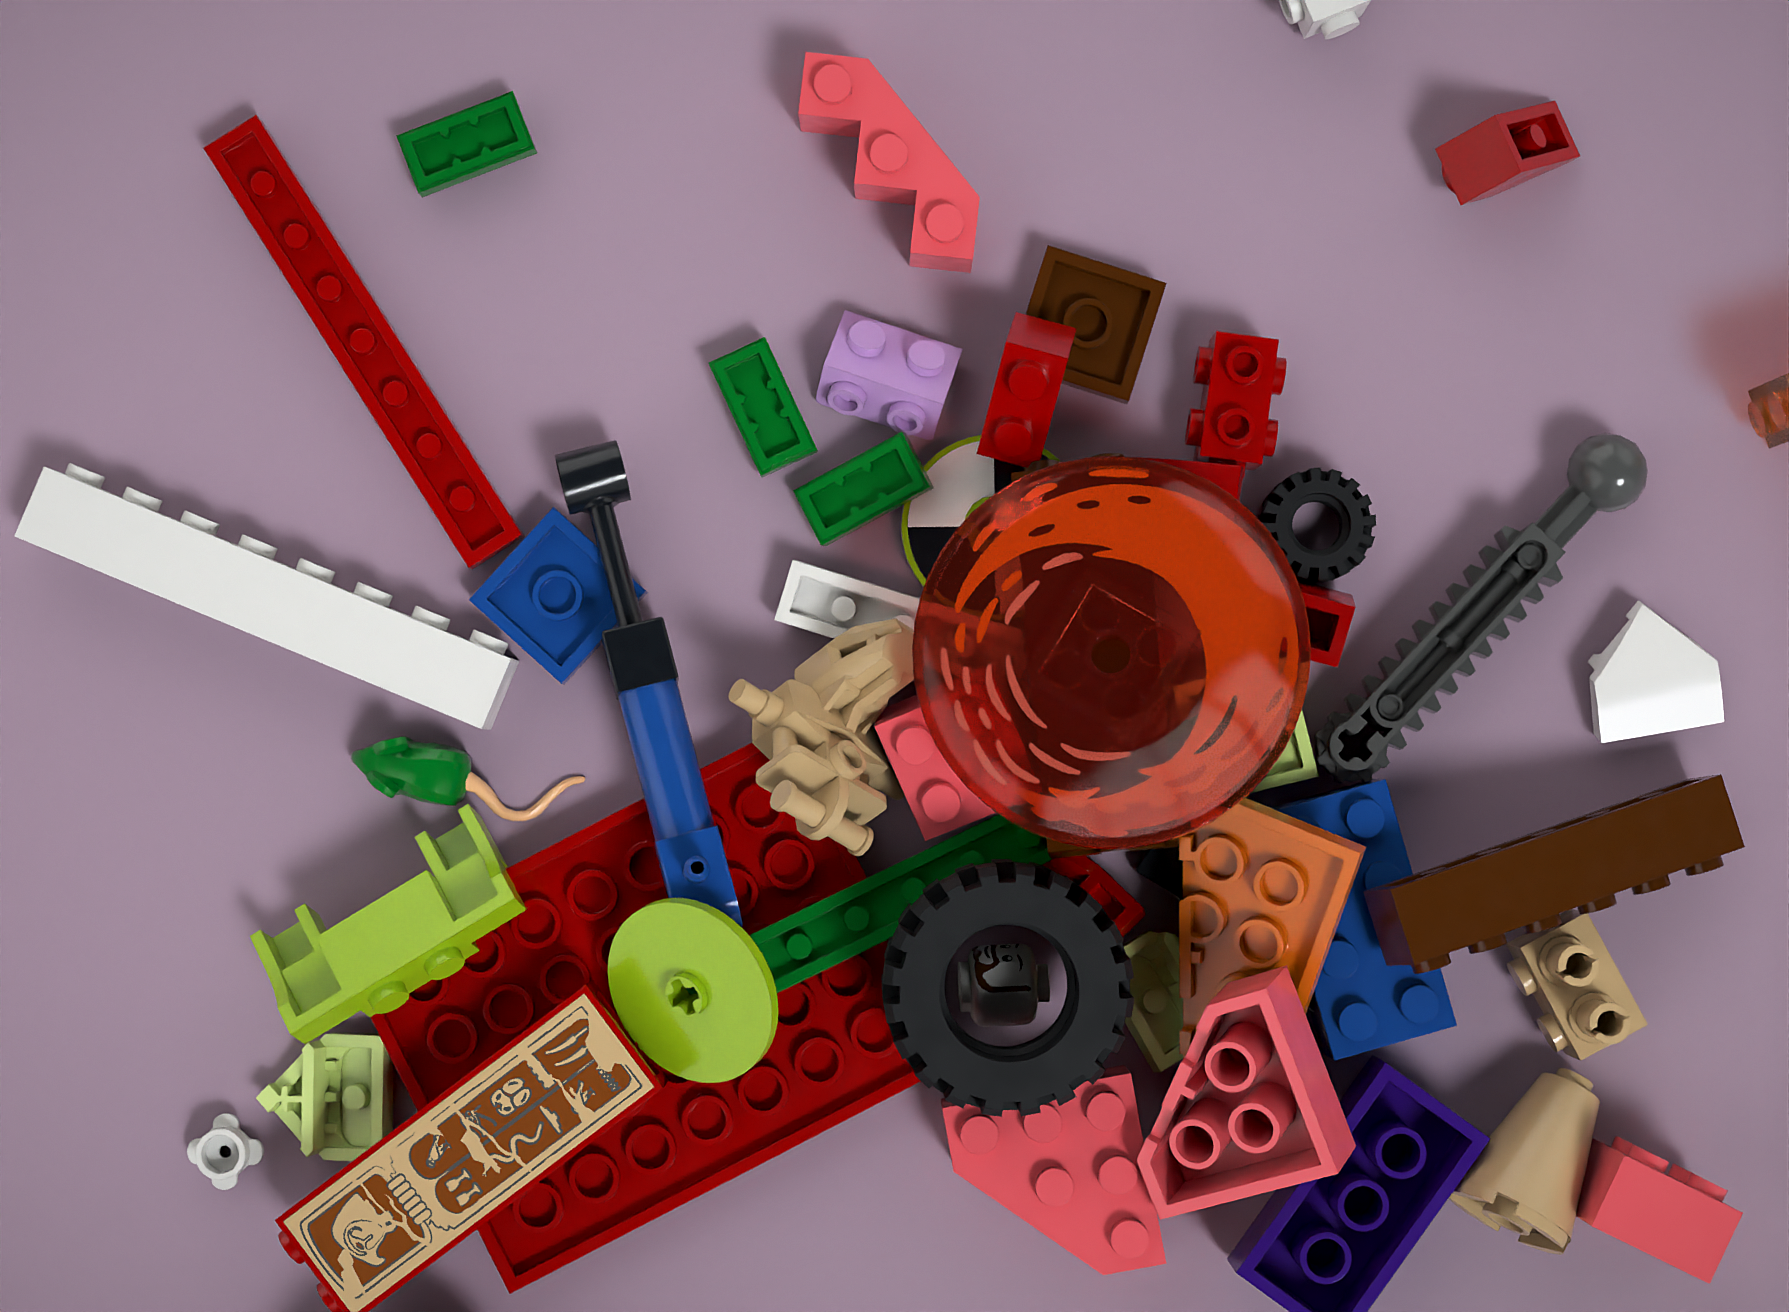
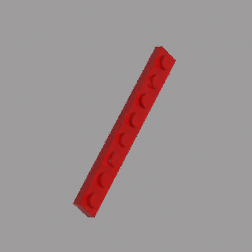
M255 115L205 146V152L468 568L473 570L525 537L262 120Z

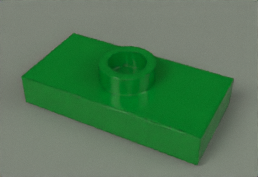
M513 91L396 135L417 191L422 198L537 154Z
M765 337L709 362V366L761 478L818 452Z
M900 432L793 491L820 545L828 546L932 490L934 487L907 434Z

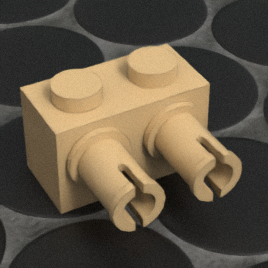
M1570 909L1560 914L1562 924L1544 931L1523 934L1506 943L1514 958L1507 963V967L1520 991L1525 996L1533 993L1544 1015L1537 1018V1023L1551 1048L1555 1052L1563 1049L1566 1055L1581 1061L1609 1045L1620 1043L1628 1035L1648 1024L1589 914H1579L1578 910Z

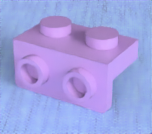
M845 310L823 365L816 402L833 408L844 415H854L890 427L899 433L904 432L907 435L932 440L963 349Z

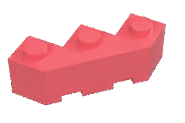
M805 52L798 112L800 130L802 132L859 138L854 179L855 199L915 205L910 248L911 267L971 273L980 200L979 195L869 59Z

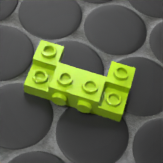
M469 804L458 809L463 823L434 839L426 831H423L414 837L434 876L428 870L423 871L328 930L320 915L304 903L294 910L300 922L275 937H270L261 929L250 935L268 974L275 993L277 1008L290 1035L307 1044L359 1011L372 1017L375 1014H384L399 1008L408 1000L409 993L431 980H441L459 971L463 967L465 959L480 951L475 942L476 940L527 910L505 869L507 864L482 817Z

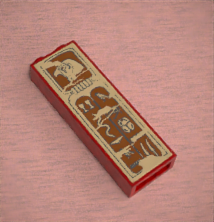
M591 980L275 1219V1222L282 1230L278 1233L279 1241L287 1254L296 1263L302 1264L306 1262L320 1281L316 1286L318 1294L331 1312H369L658 1093L667 1084L668 1079L657 1064L638 1047V1043L632 1040L619 1019L615 1008L594 980Z

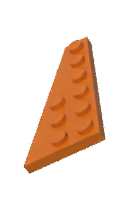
M1229 792L1222 799L1205 809L1183 818V833L1179 836V860H1183V898L1179 901V998H1183V1028L1179 1031V1054H1183V1059L1196 1034V1027L1207 1004L1228 982L1287 965L1306 1015L1366 846L1232 792Z

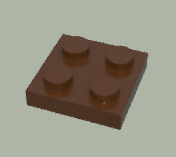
M1048 245L1026 315L1077 328L1061 384L1127 405L1167 283Z

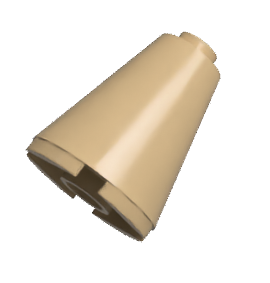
M1558 1068L1556 1074L1541 1073L1489 1136L1491 1139L1449 1197L1450 1200L1465 1213L1496 1231H1499L1502 1226L1521 1234L1518 1239L1520 1243L1547 1253L1562 1255L1568 1243L1571 1242L1600 1104L1599 1099L1591 1092L1593 1088L1592 1082L1582 1075L1565 1068Z

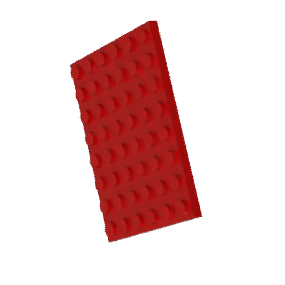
M752 742L700 769L715 826L718 825L739 905L742 928L748 935L867 878L857 856L850 854L845 846L829 837L821 840H811L797 830L795 817L784 811L778 812L771 807L770 799L772 793L756 783V771L770 760ZM644 798L506 868L527 910L476 940L475 942L480 951L465 959L463 967L455 974L441 980L427 982L409 993L408 1000L399 1008L388 1013L375 1014L370 1017L417 1111L425 1107L591 980H594L614 1007L608 983V957L613 939L623 922L633 913L654 901L668 898L655 850L656 841ZM888 940L777 993L778 1024L772 1044L763 1058L739 1077L720 1083H702L679 1077L657 1064L668 1079L663 1089L477 1230L509 1294L921 1082L915 1076L914 1069L908 1061L902 1059L893 1042V1037L886 1021L882 998L881 974H883L884 953Z

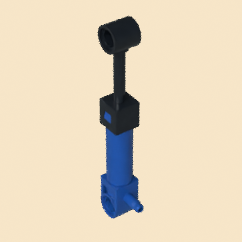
M614 440L554 455L569 515L580 512L589 513L616 615L618 627L602 632V644L616 699L620 702L656 841L655 850L668 898L692 899L708 904L720 910L743 927L718 825L715 826L682 702L678 686L679 676L663 617L645 621L642 619L616 519L614 506L631 500L618 443Z

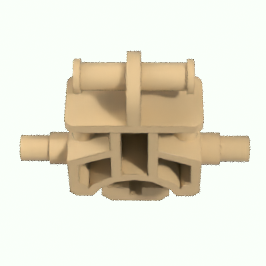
M898 619L852 627L837 636L794 669L795 680H787L773 692L767 689L761 690L746 680L739 679L730 689L728 696L732 703L749 713V716L752 718V743L770 760L756 771V783L772 793L770 799L771 807L778 812L784 811L795 817L797 830L811 840H821L829 837L845 846L850 854L858 857L868 851L874 837L873 830L865 824L887 808V798L884 794L894 800H900L905 796L894 770L888 763L879 736L872 727L873 723L886 708L888 700L920 674L924 659L913 641L916 635L913 629Z

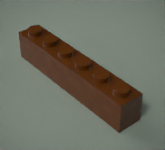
M1722 775L1704 776L1682 780L1363 891L1386 966L1411 965L1413 973L1420 974L1451 964L1449 953L1461 948L1468 947L1469 953L1474 954L1503 946L1507 943L1505 933L1523 927L1525 934H1530L1556 927L1563 923L1560 913L1577 907L1579 914H1587L1617 904L1614 894L1631 888L1633 895H1639L1667 887L1671 884L1668 874L1685 869L1687 876L1715 870L1724 865L1721 855L1744 848L1745 846Z

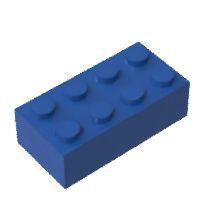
M1372 779L1365 783L1358 782L1271 807L1274 810L1366 846L1309 1004V1008L1314 1011L1310 1010L1322 1053L1335 1061L1457 1026L1441 968L1414 974L1411 965L1386 966L1363 891L1413 874L1386 779Z

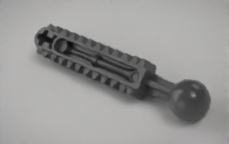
M1608 433L1590 436L1580 443L1569 458L1567 469L1569 487L1535 523L1532 522L1521 531L1506 525L1497 531L1494 538L1501 551L1486 545L1478 552L1486 569L1471 564L1466 567L1462 573L1469 587L1452 583L1445 590L1452 605L1449 606L1436 601L1428 608L1435 624L1433 625L1420 619L1416 621L1411 627L1418 642L1415 643L1405 638L1399 639L1394 645L1401 660L1397 661L1384 656L1378 662L1384 678L1381 680L1374 676L1366 675L1361 680L1367 697L1363 698L1350 693L1344 698L1349 712L1340 714L1333 711L1327 716L1328 722L1324 724L1321 730H1317L1314 738L1317 740L1316 752L1318 756L1315 762L1317 766H1322L1328 774L1334 777V782L1341 784L1344 781L1353 782L1361 780L1365 783L1372 780V774L1380 768L1387 767L1390 763L1386 756L1388 746L1401 750L1407 745L1400 731L1402 727L1415 732L1420 731L1424 724L1417 711L1422 709L1432 714L1438 712L1442 707L1435 692L1440 691L1447 695L1455 694L1458 687L1452 674L1455 672L1465 677L1471 676L1476 670L1469 656L1472 654L1485 659L1493 653L1486 637L1490 636L1500 641L1506 639L1510 632L1503 619L1507 618L1519 623L1527 616L1520 601L1525 600L1533 604L1539 603L1544 598V595L1538 583L1552 587L1563 579L1556 562L1566 553L1563 547L1597 511L1614 512L1625 509L1638 500L1646 487L1648 469L1646 459L1636 443L1621 435ZM1367 723L1376 730L1385 731L1382 735L1376 731L1361 743L1359 748L1365 755L1363 760L1353 757L1344 761L1339 756L1344 747L1342 741L1338 739L1340 733L1346 737L1358 733Z

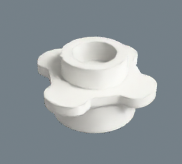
M230 1113L217 1116L213 1121V1128L202 1138L192 1140L187 1148L189 1160L193 1164H197L200 1171L211 1178L212 1184L221 1190H228L234 1187L238 1182V1175L248 1165L259 1163L264 1155L262 1143L258 1139H250L239 1128L240 1122L238 1117ZM222 1146H228L231 1149L229 1157L221 1155L220 1149Z

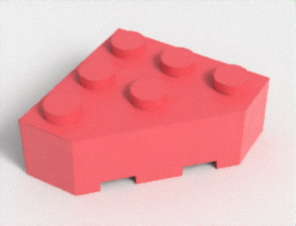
M1287 965L1228 982L1207 1004L1196 1027L1197 1031L1187 1054L1177 1069L1162 1102V1109L1137 1158V1163L1160 1220L1338 1174L1356 1148L1355 1141Z
M1125 1065L1105 1068L1106 1071L1093 1085L1086 1080L1073 1090L1077 1097L1061 1106L1054 1100L1040 1105L1041 1113L1021 1116L1019 1110H1003L1002 1117L985 1115L981 1113L979 1107L966 1104L964 1108H961L942 1098L941 1105L953 1171L1102 1275L1166 1264L1158 1215L1137 1163L1144 1140L1131 1072Z

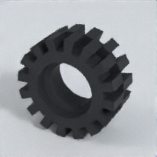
M1310 468L1307 471L1297 472L1287 477L1266 496L1261 505L1263 506L1262 512L1257 518L1256 527H1260L1261 535L1257 539L1259 546L1265 548L1268 558L1273 565L1282 570L1280 574L1311 584L1314 582L1324 583L1349 573L1351 569L1360 565L1366 558L1364 554L1368 548L1372 547L1375 536H1371L1372 527L1376 526V514H1370L1368 506L1372 502L1368 494L1363 496L1357 488L1360 484L1353 478L1346 480L1341 477L1342 472L1334 469L1327 472L1321 471V468ZM1318 502L1325 504L1334 511L1338 518L1339 533L1337 539L1327 549H1308L1301 545L1294 536L1292 528L1294 515L1306 503Z

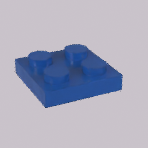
M554 507L469 599L545 670L564 685L602 644V632L618 626L598 546ZM632 578L639 603L648 592Z

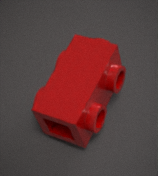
M1216 331L1209 340L1208 347H1198L1193 383L1203 385L1200 409L1190 408L1185 432V445L1195 446L1193 461L1242 466L1244 478L1245 470L1254 471L1262 465L1263 456L1273 457L1278 434V420L1268 419L1272 394L1281 395L1287 364L1286 358L1277 357L1279 339Z

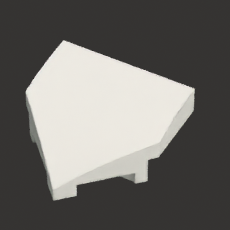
M1639 600L1626 614L1629 621L1601 654H1593L1588 660V663L1595 670L1589 677L1593 732L1601 743L1724 722L1718 661L1690 637L1688 638Z

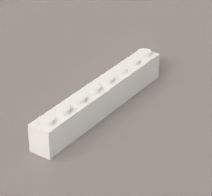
M72 463L68 464L65 474L45 466L43 467L15 537L480 729L491 730L519 664L518 660L504 655L509 643L473 629L469 640L446 631L451 621L450 619L419 606H415L412 616L389 607L393 598L392 595L361 582L357 583L354 592L331 584L335 575L334 571L305 559H299L296 569L273 559L278 548L242 534L238 545L216 536L220 524L184 510L181 520L178 521L158 512L163 502L162 500L130 487H126L123 497L101 489L105 477Z

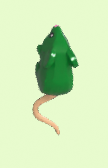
M401 736L381 740L356 750L351 755L352 762L367 777L369 783L376 790L390 798H394L395 795H404L424 803L456 806L463 801L466 792L469 791L475 793L483 800L493 813L502 819L510 821H527L537 817L566 788L585 781L584 776L565 779L550 789L532 807L526 810L515 811L506 808L498 799L493 789L479 776L471 772V757L456 747L437 743L414 742L409 737Z

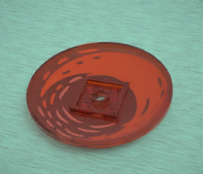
M1123 456L1086 457L1061 462L1037 470L1010 483L976 508L955 530L937 557L919 600L912 644L913 675L921 711L938 750L951 770L967 789L987 807L1009 822L1033 834L1056 842L1097 849L1137 848L1182 837L1210 824L1239 804L1268 775L1287 746L1304 704L1311 658L1309 621L1296 575L1283 550L1260 520L1234 496L1203 477L1164 462ZM1104 640H1119L1129 649L1130 660L1121 671L1105 673L1093 664V650Z

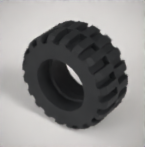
M991 859V863L980 865L970 863L955 869V873L940 881L937 878L922 889L923 894L912 905L908 904L898 919L899 924L893 936L889 937L884 953L883 974H881L882 998L886 1021L897 1050L902 1059H906L914 1069L915 1076L928 1088L933 1086L942 1092L945 1100L961 1108H964L966 1104L980 1108L982 1114L1002 1117L1003 1110H1019L1021 1116L1041 1113L1040 1105L1056 1100L1058 1105L1061 1106L1077 1097L1073 1090L1086 1080L1093 1085L1106 1071L1102 1064L1111 1052L1118 1054L1126 1037L1122 1032L1126 1017H1132L1134 997L1130 994V979L1134 978L1131 959L1126 955L1122 944L1124 939L1120 931L1102 906L1086 890L1067 876L1056 873L1040 864L1030 861L1029 864L1013 862L1011 859ZM997 925H1017L1042 935L1058 951L1067 976L1066 998L1058 1018L1038 1037L1015 1046H994L970 1036L954 1020L945 998V976L950 960L956 950L973 934Z

